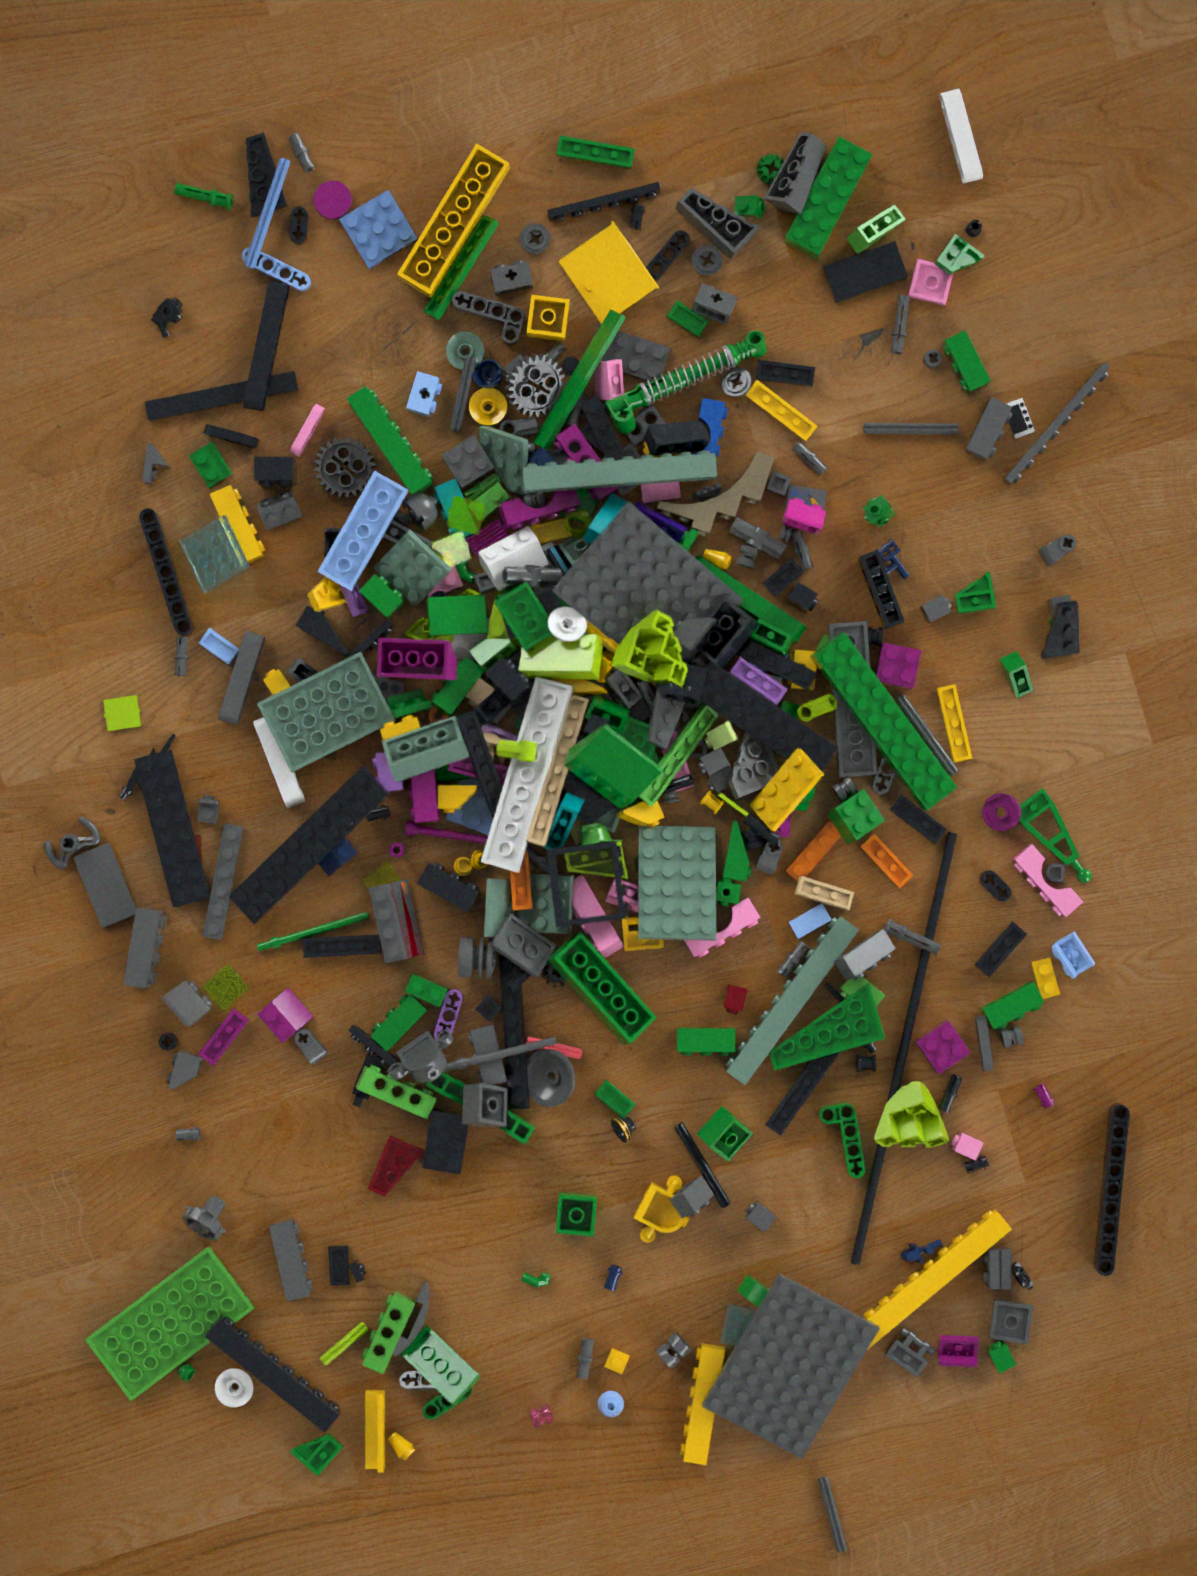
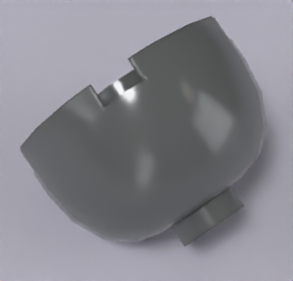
M418 492L404 498L402 506L404 509L408 508L409 513L407 515L412 517V522L419 529L423 528V531H425L434 524L437 518V509L435 507L437 502L431 495L428 497L424 493Z

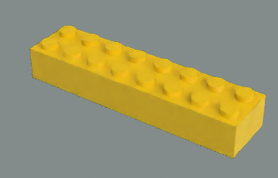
M476 143L397 273L399 280L432 298L510 170L509 162Z

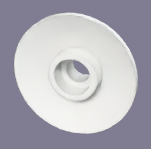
M561 607L554 610L548 619L550 632L556 638L563 641H575L581 638L586 631L587 623L585 617L571 607Z
M232 1368L225 1370L216 1380V1396L222 1404L228 1407H240L246 1404L253 1394V1381L249 1374L241 1369ZM233 1383L238 1384L239 1388L237 1390L232 1388Z

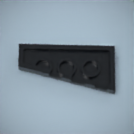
M264 132L246 138L251 218L261 216L276 171ZM281 189L274 211L288 207L283 189Z

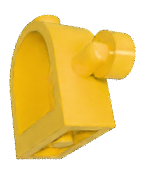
M672 1175L667 1179L668 1189L651 1182L633 1215L634 1219L648 1225L640 1231V1237L646 1243H650L655 1239V1230L663 1233L674 1232L680 1227L685 1228L689 1221L687 1216L681 1218L669 1200L675 1195L674 1192L682 1187V1180L677 1175Z

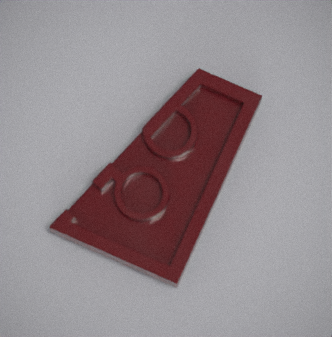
M390 1135L367 1189L385 1197L425 1150Z

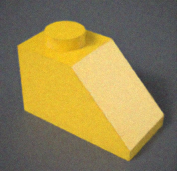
M438 786V809L443 810V813H455V809H461L479 791V786Z
M643 801L616 813L618 818L637 826L644 827L648 825L649 828L660 824L658 820L665 818L658 801L652 807Z

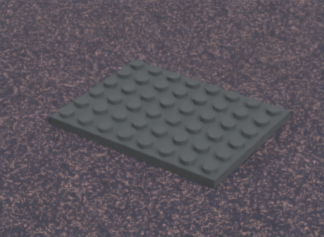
M629 501L552 589L555 594L608 638L618 644L621 643L631 628L655 610L672 618L673 630L679 621L707 618L724 596L737 606L743 601L737 593ZM679 642L682 650L680 652L682 661L687 664L693 658V654H696L699 650L697 648L689 650Z
M778 1273L703 1400L702 1407L802 1459L880 1328L875 1323Z

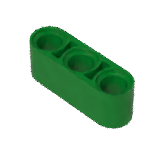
M473 1386L455 1405L444 1402L443 1395L439 1392L425 1402L422 1412L423 1416L428 1420L438 1418L467 1399L472 1393ZM433 1405L437 1411L429 1413L426 1408Z

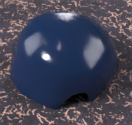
M491 359L478 363L476 370L472 374L474 382L482 388L490 389L496 387L503 377L502 366Z

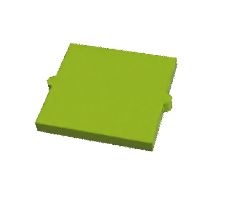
M137 695L103 700L104 717H106L108 731L141 727V709L138 706Z
M720 792L717 794L744 816H748L745 810Z

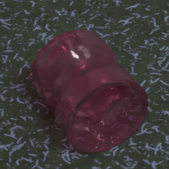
M548 1404L542 1405L541 1409L533 1408L529 1410L534 1428L541 1427L544 1423H554Z

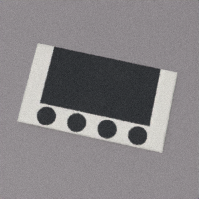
M1023 398L1007 403V405L1012 406L1010 412L1013 414L1009 423L1015 439L1035 432Z

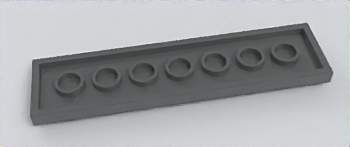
M867 621L828 624L829 641L839 633H845L870 667ZM832 688V694L837 700V709L834 710L836 747H838L836 751L838 777L877 775L875 745Z

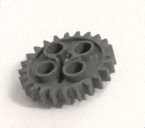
M533 354L531 359V357L526 355L525 361L519 359V366L513 364L514 372L509 371L512 377L506 378V381L510 382V385L505 386L506 389L510 390L506 396L511 398L509 403L514 405L513 408L519 410L520 413H526L529 417L532 414L539 417V413L546 415V409L552 410L551 406L555 405L556 400L560 396L559 394L563 391L561 386L566 385L565 382L561 381L565 375L560 373L562 368L557 366L558 363L554 360L552 361V358L548 356L545 358L542 354L538 357V355ZM534 369L535 372L533 376L530 377V372ZM550 377L549 383L545 384L546 379ZM522 378H526L548 389L549 393H545L522 381ZM526 386L525 392L521 394L522 388ZM541 394V399L537 402V397Z
M341 436L339 442L336 438H333L334 444L327 441V449L322 446L320 447L323 454H316L320 458V460L314 461L315 464L319 465L314 471L320 473L316 476V479H322L319 485H326V492L331 489L332 496L338 492L339 498L346 494L347 499H349L350 493L357 497V491L363 492L362 487H366L367 482L371 478L370 475L374 473V470L371 468L375 467L376 463L371 462V460L375 457L374 455L368 456L371 449L364 450L365 443L359 446L358 438L354 442H352L351 436L348 437L347 441ZM346 449L349 451L348 457L340 458V451ZM332 456H335L344 465L348 464L349 469L357 474L359 478L356 479L347 470L342 471V467L332 459ZM356 462H363L364 467L356 471L354 470V464ZM330 464L337 466L334 473L327 472V467ZM345 476L351 477L349 485L341 483Z

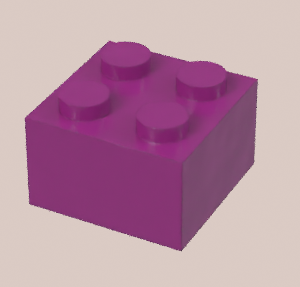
M882 643L875 675L882 684L913 689L921 650Z
M944 1020L915 1040V1043L937 1074H941L971 1053L948 1020Z

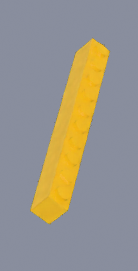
M995 1209L985 1212L982 1215L983 1219L981 1221L972 1223L964 1235L959 1234L952 1240V1245L948 1248L946 1246L942 1248L934 1260L929 1259L923 1264L924 1268L922 1270L913 1272L904 1285L901 1283L893 1289L894 1293L892 1295L883 1297L874 1310L870 1308L864 1313L865 1319L875 1323L880 1328L868 1349L1012 1230Z

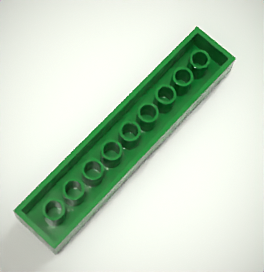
M839 633L810 655V658L921 810L928 811L957 788L845 633Z

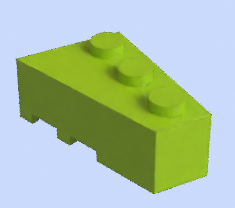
M621 841L616 842L617 845L621 846L622 857H618L619 865L623 864L624 876H621V878L628 879ZM611 848L564 854L569 872L614 877Z

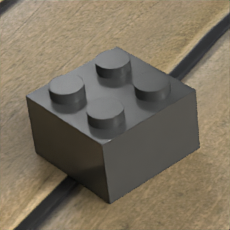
M474 435L441 455L462 490L495 471L493 464Z

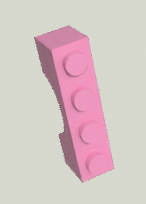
M1029 844L1012 859L1015 862L1013 866L1019 873L1024 872L1028 877L1026 881L1033 888L1036 886L1041 891L1039 893L1040 897L1045 902L1049 901L1053 905L1052 910L1056 915L1067 917L1083 903L1072 888L1054 889L1044 881L1042 877V864L1045 858L1032 844Z
M748 897L731 907V921L725 929L716 932L715 941L684 940L694 957L698 955L701 958L709 953L708 949L715 946L717 948L724 944V939L730 935L734 938L741 934L742 931L740 929L745 926L751 928L759 923L757 919L760 916Z

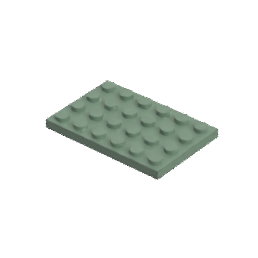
M361 652L257 703L291 772L384 727L383 724L396 721Z
M639 825L638 939L716 940L715 827L654 826L649 828V826L643 827Z

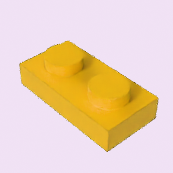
M1050 957L1031 962L1037 988L1042 998L1046 999L1060 995Z

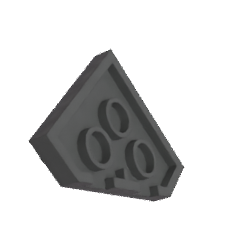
M744 733L728 780L735 799L764 788L780 769L773 750L749 733Z

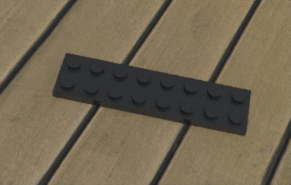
M710 661L706 667L708 672L701 697L702 702L787 760L797 748L802 749L821 772L823 771L838 747Z
M172 750L134 759L173 908L210 898Z

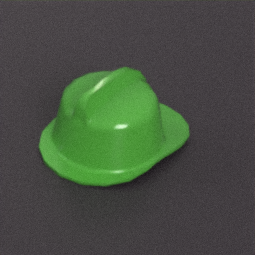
M591 823L581 827V845L622 841L612 840L607 828L603 824Z

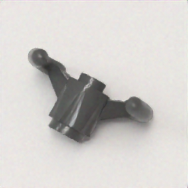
M80 817L78 821L91 831L92 836L79 837L76 834H66L64 837H61L60 848L62 851L60 859L54 855L51 842H44L45 853L50 862L57 868H66L70 856L84 846H97L100 843L101 837L98 829L85 817Z

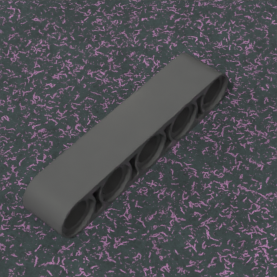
M250 631L245 632L218 720L238 725L264 645L265 636Z

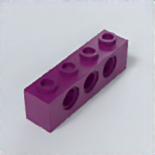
M575 424L556 436V443L554 444L560 453L564 452L567 456L566 461H576L577 464L582 460L595 459V462H601ZM576 444L579 447V452L572 453L569 450V446ZM619 486L591 488L588 490V493L593 500L597 499L600 502L615 492Z

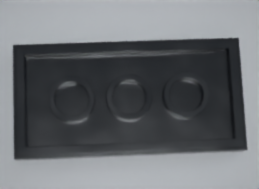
M896 241L823 266L835 303L908 278Z

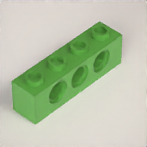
M371 1065L370 1068L364 1067L355 1086L362 1092L425 1119H428L437 1099L433 1095V1091L424 1087L420 1090L416 1088L417 1084L408 1080L405 1083L394 1080L389 1073L387 1075L381 1073V1069L374 1065ZM379 1078L384 1079V1085L381 1088H376L374 1085L375 1081ZM395 1086L402 1088V1092L399 1095L392 1094V1089ZM412 1094H419V1100L416 1103L410 1102Z
M395 1291L393 1296L389 1295L385 1304L388 1306L386 1313H381L377 1321L380 1324L378 1331L373 1330L369 1339L372 1344L370 1348H365L361 1356L364 1359L363 1366L381 1374L384 1373L416 1300ZM398 1310L401 1317L395 1319L391 1316L390 1312ZM388 1327L393 1331V1334L385 1336L382 1329ZM381 1345L384 1347L385 1352L378 1354L374 1347Z

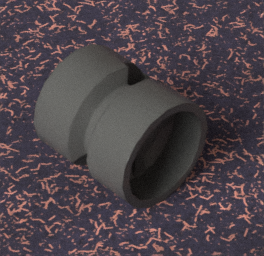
M674 1332L668 1338V1343H662L656 1349L657 1354L671 1369L680 1362V1357L685 1358L692 1351L691 1347L677 1332ZM670 1348L676 1352L675 1355L669 1351Z

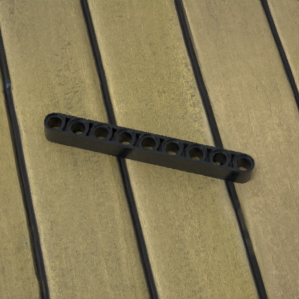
M1114 1103L1109 1108L1094 1255V1268L1103 1276L1111 1275L1115 1268L1130 1112L1125 1105L1120 1103ZM1117 1108L1123 1109V1115L1121 1117L1115 1116V1111ZM1116 1127H1120L1122 1132L1119 1136L1115 1137L1113 1130ZM1119 1146L1120 1151L1118 1155L1113 1156L1111 1154L1112 1148ZM1117 1165V1173L1110 1175V1167ZM1114 1184L1116 1186L1115 1192L1108 1194V1187ZM1108 1204L1114 1205V1210L1111 1213H1106L1105 1209ZM1111 1223V1231L1104 1232L1105 1224ZM1109 1242L1110 1249L1102 1251V1245ZM1108 1262V1268L1103 1271L1100 1270V1264Z

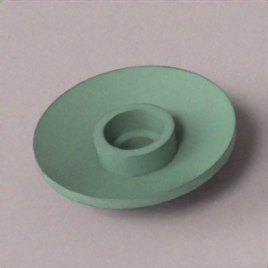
M467 331L459 332L448 341L446 355L449 362L460 370H463L467 356L476 359L475 367H477V364L481 363L484 357V345L481 339L474 333ZM465 347L469 348L467 355H464L462 352Z

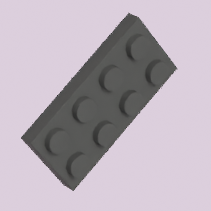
M598 324L595 335L599 330L601 324ZM618 330L601 361L622 359L623 374L644 381L649 380L650 382L654 380V377L656 379L661 377L671 348Z

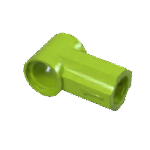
M831 693L814 700H809L798 708V717L802 721L807 722L817 716L837 709V700Z
M500 740L497 744V756L515 758L524 762H534L537 743L520 740V742Z

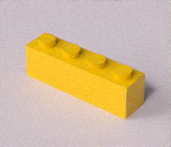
M229 485L211 493V499L240 563L245 566L264 557L263 551H265L261 540L257 541L255 537L257 530L254 524L249 523L247 519L250 515L246 506H241L239 499L242 497L238 489H234Z

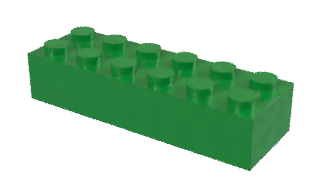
M840 136L837 138L809 191L801 214H797L785 236L784 243L816 260L819 258L871 160L872 153Z
M365 385L346 398L412 495L418 492L424 493L433 487L431 481L434 479L427 468L422 469L420 466L423 464L416 452L412 453L410 451L412 447L406 437L399 435L401 431L394 420L390 422L388 418L391 416L383 404L379 406L377 402L380 400L372 388L368 390Z
M581 932L574 933L547 959L623 1045L631 1044L657 1018Z

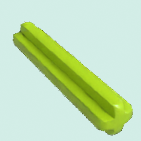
M364 1322L358 1324L320 1357L321 1362L326 1366L368 1331L367 1325Z

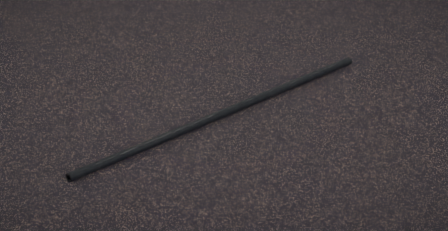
M952 832L947 834L924 936L932 941L934 940L957 834ZM921 949L887 1102L900 1089L931 953L924 949ZM878 1143L850 1262L856 1265H860L886 1151V1147H882Z

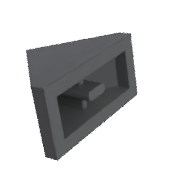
M300 657L287 670V673L299 682L319 673Z

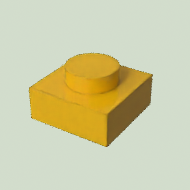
M612 1348L604 1367L622 1374L630 1355Z

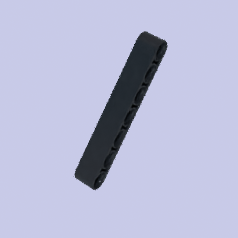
M269 281L243 408L264 411L289 295V284Z
M146 508L140 512L139 518L174 629L181 636H189L194 631V625L160 517L154 510ZM152 513L154 519L152 522L147 523L145 517L147 514ZM158 531L160 534L159 539L152 541L151 534ZM162 549L165 550V557L158 559L157 552ZM165 568L171 569L169 577H163L162 575ZM171 586H176V594L170 596L168 589ZM177 604L183 606V610L179 614L174 612V607ZM183 622H187L189 626L186 632L180 631V625Z

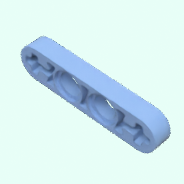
M250 247L244 249V251L242 252V259L244 262L247 258L246 255L248 254ZM260 251L258 257L260 259L259 266H257V262L254 269L284 284H289L290 287L299 291H306L310 288L311 280L306 273ZM266 260H271L273 262L272 269L265 270L263 263ZM282 269L290 270V276L288 278L284 279L280 277V271ZM294 273H297L295 276L300 280L304 277L307 284H302L300 287L299 282L293 279Z

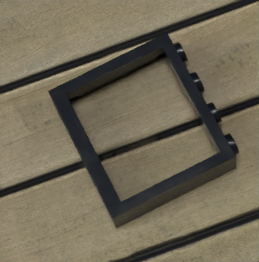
M616 841L547 850L556 928L626 919V915L629 914L628 903H624L623 896L627 895L626 886L621 883L624 869L623 864L619 865L618 857H622L621 846L617 845ZM611 848L619 913L563 920L555 855Z

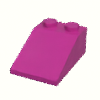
M798 498L789 499L781 523L818 535L823 528L826 511L822 510L823 507L812 504V506L804 504L805 501Z

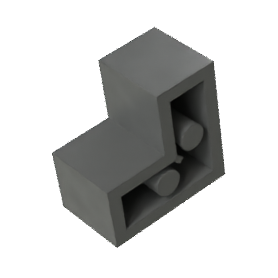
M721 747L699 759L700 763L697 765L702 774H707L709 778L707 784L711 791L715 790L718 793L730 786L728 780L732 770Z

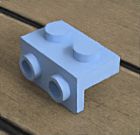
M1075 931L1052 945L1053 955L1061 961L1066 975H1070L1072 979L1095 965L1094 960Z

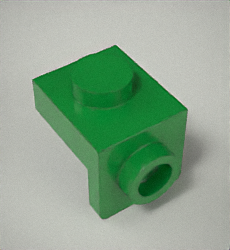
M756 195L735 196L734 214L742 217L755 216L763 218V212L765 211L764 199Z

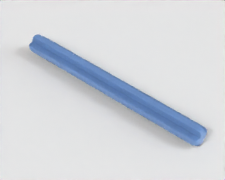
M279 159L244 263L248 268L254 269L290 165L287 159Z

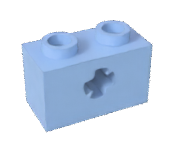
M417 371L406 406L407 411L430 417V413L435 412L437 402H434L436 394L440 395L442 389L439 377ZM424 391H428L430 395L429 397L426 396V399H423L421 395Z

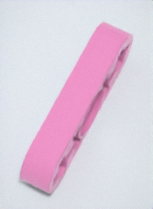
M315 404L292 444L290 453L297 457L302 454L321 420L325 408Z

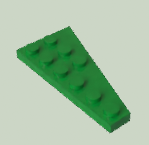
M867 983L841 1003L772 1049L769 1054L774 1070L886 1039L870 983Z

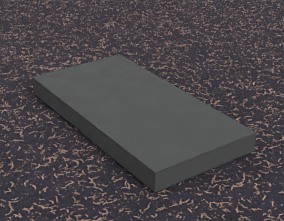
M110 842L73 857L102 928L135 915L137 907Z

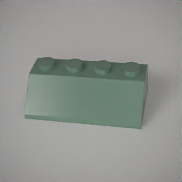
M456 716L382 741L388 765L395 782L469 757Z

